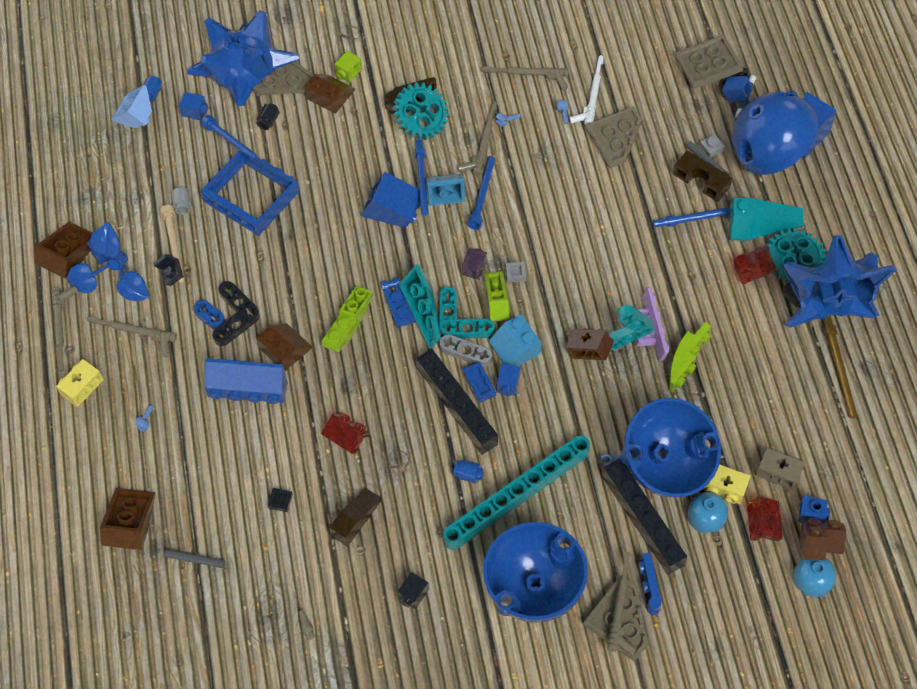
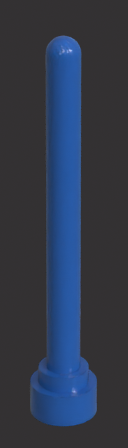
M206 115L202 119L201 125L206 130L215 131L250 159L255 160L257 158L256 153L218 126L217 120L214 117Z
M493 156L488 158L474 213L469 216L467 226L471 229L478 230L482 226L481 211L495 162Z

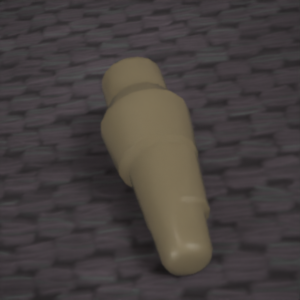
M300 610L302 632L307 640H311L315 637L313 633L314 628L311 622H309L305 611Z

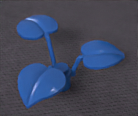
M109 222L105 223L92 234L90 242L95 252L105 254L106 258L110 257L108 263L93 273L87 264L81 263L73 266L67 275L69 285L72 287L75 285L81 293H91L97 287V280L94 276L109 267L112 270H120L119 279L121 281L117 283L116 287L122 297L131 301H142L149 298L150 294L146 283L138 273L129 271L123 275L126 269L124 265L128 262V257L124 252L120 251V242Z

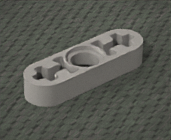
M444 335L440 339V350L445 354L472 364L480 362L482 367L489 366L492 362V352L486 347L453 335ZM451 342L452 345H449L448 347L445 346V344ZM464 347H468L471 349V352L469 354H463L461 353V349ZM487 355V358L480 359V356Z

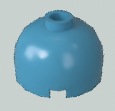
M713 492L697 494L692 498L687 508L689 524L701 533L718 532L724 527L728 519V507L725 500Z
M802 558L794 569V584L806 596L813 598L823 597L835 585V567L827 558L825 561Z

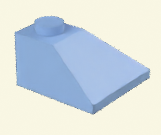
M143 85L127 93L111 120L135 129L145 126L149 122V116L152 112L147 87Z

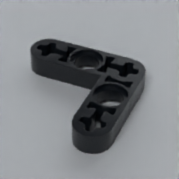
M230 281L221 283L218 289L221 298L236 314L213 331V340L218 346H226L260 318L257 306ZM225 289L231 290L232 297H231L230 293H228L227 291H224V290H225ZM237 299L244 300V303L240 306L234 304ZM246 308H248L250 313H254V315H248ZM234 322L241 323L238 329L231 327ZM219 335H222V336L225 335V338L222 339L221 337L219 338L218 336H219Z

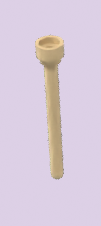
M164 205L160 208V215L166 221L172 256L179 259L182 269L173 223L175 210L172 205ZM184 277L181 278L178 282L183 283L185 280Z

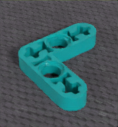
M444 287L440 291V334L442 336L453 335L458 338H490L495 332L493 321L490 319H457L456 290L452 287ZM447 294H450V303H447ZM446 309H451L454 312L450 316L443 314ZM465 325H470L473 328L470 332L462 330ZM447 326H450V331H446ZM456 326H459V332H456ZM484 326H488V331H484Z
M624 305L618 308V319L626 326L609 334L614 341L611 350L618 349L653 333L655 329L652 319L632 305Z

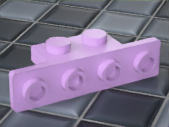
M647 287L642 296L645 309L638 310L652 319L655 330L653 333L635 341L637 346L655 345L658 359L663 361L669 353V345L665 341V330L661 326L660 311L657 310L655 304L656 296L652 293L651 287Z

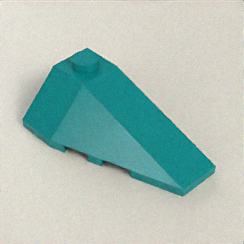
M733 198L730 204V240L751 241L761 236L766 237L780 232L781 230L788 231L789 228L792 230L804 226L803 208L753 198Z
M416 264L399 283V286L428 348L432 349L441 339L433 287L425 271L419 264Z

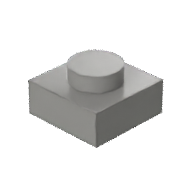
M715 134L700 141L699 146L710 158L725 150V145Z
M524 262L506 263L507 283L526 281Z

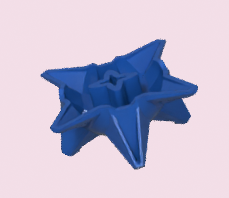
M259 10L250 23H243L239 30L236 31L228 29L209 17L204 23L212 46L211 53L203 55L201 62L187 68V74L212 78L213 81H216L224 88L230 89L237 106H244L255 85L259 84L268 74H272L274 69L299 60V54L277 50L272 47L267 16L264 11Z
M834 235L824 264L814 268L801 266L793 262L785 264L783 270L801 304L799 310L785 325L792 328L833 315L841 317L852 315L866 318L879 316L873 301L876 299L879 286L897 271V268L893 265L878 268V256L874 253H868L864 258L854 261L842 235Z

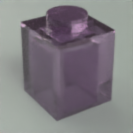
M469 248L462 264V275L480 280L487 263V252L477 248Z

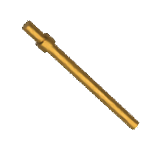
M827 316L824 319L826 326L824 328L825 334L829 337L849 417L856 418L858 415L836 337L837 329L833 325L831 316Z

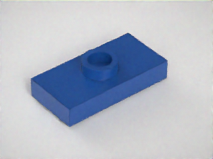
M480 362L462 369L478 403L496 396V391Z

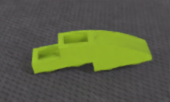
M356 285L340 308L338 318L323 338L322 346L339 352L344 344L349 343L373 296L372 291Z
M704 322L695 335L687 331L682 338L672 362L669 379L670 392L673 393L676 388L680 389L685 382L687 374L691 375L694 372L696 356L701 350L700 346L703 343L706 344L712 336L710 333L711 325L707 322Z

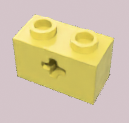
M82 359L73 366L72 370L65 377L60 379L56 388L62 397L78 407L104 379L99 370Z
M719 464L715 476L702 491L713 492L729 503L741 505L751 476Z

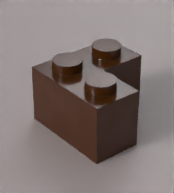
M815 518L802 520L799 544L804 559L825 561L826 553L844 554L846 539L844 523L837 520L824 522Z

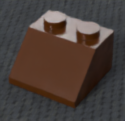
M315 74L305 85L307 100L334 114L337 113L355 91L354 87L328 74Z
M287 323L271 325L256 337L259 349L275 364H283L285 371L312 349V346Z

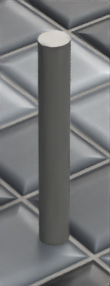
M690 141L686 147L707 163L713 164L714 167L722 172L729 174L693 142Z
M166 549L164 557L219 568H224L226 562L221 559Z

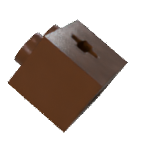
M573 329L565 348L573 359L607 360L614 341L608 332L603 329Z

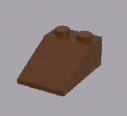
M71 222L66 223L36 245L34 263L66 278L70 269L77 264H81L89 254L90 249L87 242L90 241L93 233Z
M116 488L100 526L101 546L142 550L148 533L155 492Z

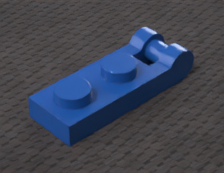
M394 277L393 280L388 282L385 280L380 282L395 325L399 328L415 323V320L400 289L399 277ZM393 287L396 288L395 291H392V292L389 291L390 288H393Z
M651 553L642 554V559L638 562L640 574H644L645 581H643L644 593H648L649 597L647 611L650 615L655 616L660 611L661 598Z

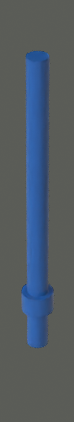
M417 139L415 141L416 149L414 153L418 167L421 214L427 216L429 210L424 165L425 149L423 148L422 140Z
M730 207L676 217L675 215L667 216L665 219L653 220V227H672L679 223L730 215Z

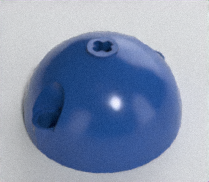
M794 90L787 91L786 93L770 92L750 101L738 114L732 132L733 149L742 167L754 174L767 175L780 172L792 166L806 154L815 140L818 131L817 114L813 107L800 98Z
M662 398L646 404L631 419L625 432L620 459L627 465V468L637 482L652 493L664 497H685L702 490L713 479L721 459V444L713 422L699 407L682 399ZM705 439L709 441L710 448L706 446Z
M529 522L513 526L495 539L486 553L483 575L488 593L497 605V610L501 615L511 616L525 622L538 623L556 619L566 614L575 606L585 589L588 566L583 549L568 532L552 524ZM566 543L569 547L562 548L559 545ZM504 602V603H508V604H510V605H509V606H504V605H502L501 603Z

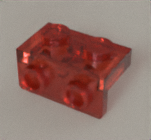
M769 245L758 247L733 259L735 271L742 284L777 271Z
M342 412L340 414H332L321 434L351 454H356L364 437H369L370 433L366 431L364 425L350 421L351 417Z
M759 496L748 502L747 512L750 540L756 541L760 538L777 542L782 540L779 501Z

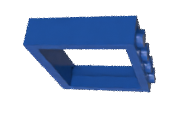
M240 150L200 191L203 202L257 236H260L300 192L298 181L294 180L293 176H288L280 168L271 166L265 159L261 160L257 157L255 160H252ZM245 164L286 189L259 219H256L218 195V192Z

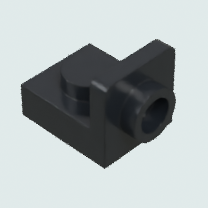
M164 254L153 263L154 267L162 270L165 285L172 286L184 277L178 258Z

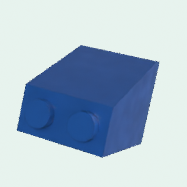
M809 92L805 93L803 100L813 107L817 114L818 131L813 144L803 156L804 158L831 132L837 111Z
M384 172L373 186L361 216L406 228L409 223L413 224L417 217L415 211L421 206L420 191L416 187Z

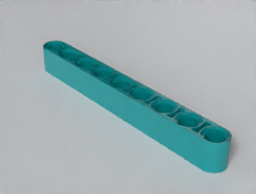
M582 435L573 438L453 522L443 532L445 546L450 550L460 548L582 462L589 455V439ZM578 446H583V447H585V449L580 450V449H577L576 447H578ZM568 457L569 460L564 461L561 458ZM552 468L554 471L548 472L545 469ZM537 479L538 482L531 483L529 480ZM520 490L522 493L514 494L513 491ZM500 501L506 502L504 506H500L497 503ZM487 512L490 516L482 517L481 514ZM467 524L474 525L471 529H467L464 526ZM451 535H455L458 537L456 540L448 539V537Z

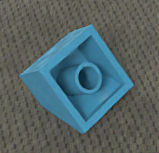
M462 173L426 178L429 206L465 202V186Z
M522 314L505 322L489 340V344L503 364L519 366L541 354L542 342Z

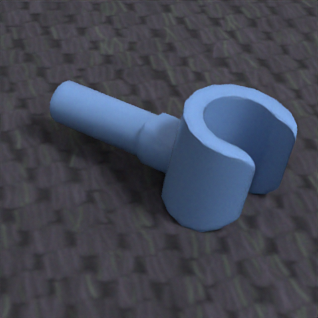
M558 100L557 110L563 111L564 124H568L567 101Z
M502 113L496 115L497 120L495 121L504 127L508 121L520 118L521 115L518 113L505 117Z
M151 405L142 417L140 416L136 419L137 428L142 432L146 431L150 423L147 419L154 408Z
M604 454L600 459L601 462L609 460V463L603 465L605 467L620 459V455L611 457L608 454Z

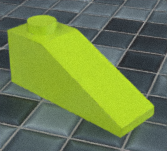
M503 271L484 273L490 320L503 321L509 319V303Z

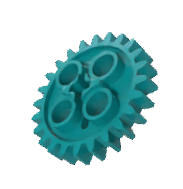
M415 83L414 86L409 84L407 89L404 87L401 90L402 93L399 92L397 94L398 98L394 100L396 105L392 109L397 112L393 114V117H398L395 123H400L399 130L404 128V135L409 132L410 138L416 135L417 139L423 136V139L426 140L429 135L432 139L435 134L441 133L440 130L445 128L443 124L448 122L445 118L449 116V113L445 111L449 107L444 106L447 100H441L443 94L437 95V88L432 91V85L425 88V83H422L420 87L418 83ZM415 96L419 97L422 103L418 102ZM430 107L434 108L436 113H432ZM406 110L411 111L412 116H409ZM420 120L426 123V127L421 125Z
M789 228L787 233L781 230L780 236L775 233L774 238L769 239L764 256L766 257L765 263H769L767 268L773 269L772 275L778 273V279L785 277V282L787 283L788 278L783 270L787 262L812 268L824 264L826 249H822L823 243H817L818 237L811 238L813 233L805 235V230L799 233L798 228L795 229V232H792Z

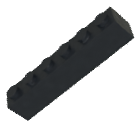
M430 349L417 357V370L481 455L498 445V434L434 350Z
M621 459L603 467V480L666 574L669 575L684 567L687 555Z

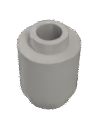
M184 187L175 188L171 192L175 212L180 215L189 213L191 208L189 190Z

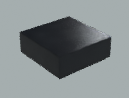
M273 488L268 509L288 512L293 496L292 491Z

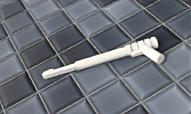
M602 55L598 59L589 104L587 107H584L582 114L569 117L571 124L585 120L584 124L586 125L594 121L601 78L600 69L601 64H603Z

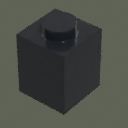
M411 572L397 591L399 602L407 608L411 606L416 609L429 591V582Z

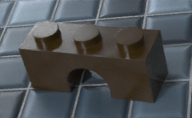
M688 150L674 166L673 175L687 184L693 178H703L706 181L703 194L716 202H719L731 187L732 177L729 174L722 172L714 167L713 164L707 163L698 155Z

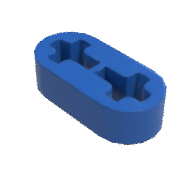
M201 300L195 303L193 309L196 317L210 328L216 329L225 322L223 313L209 302ZM200 308H202V309H205V308H206L207 313L204 312V311H199V309H200ZM212 317H214L215 319H220V321L213 322Z

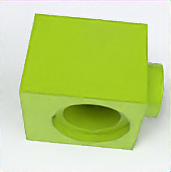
M346 51L334 64L336 75L349 83L362 70L361 58L349 51Z

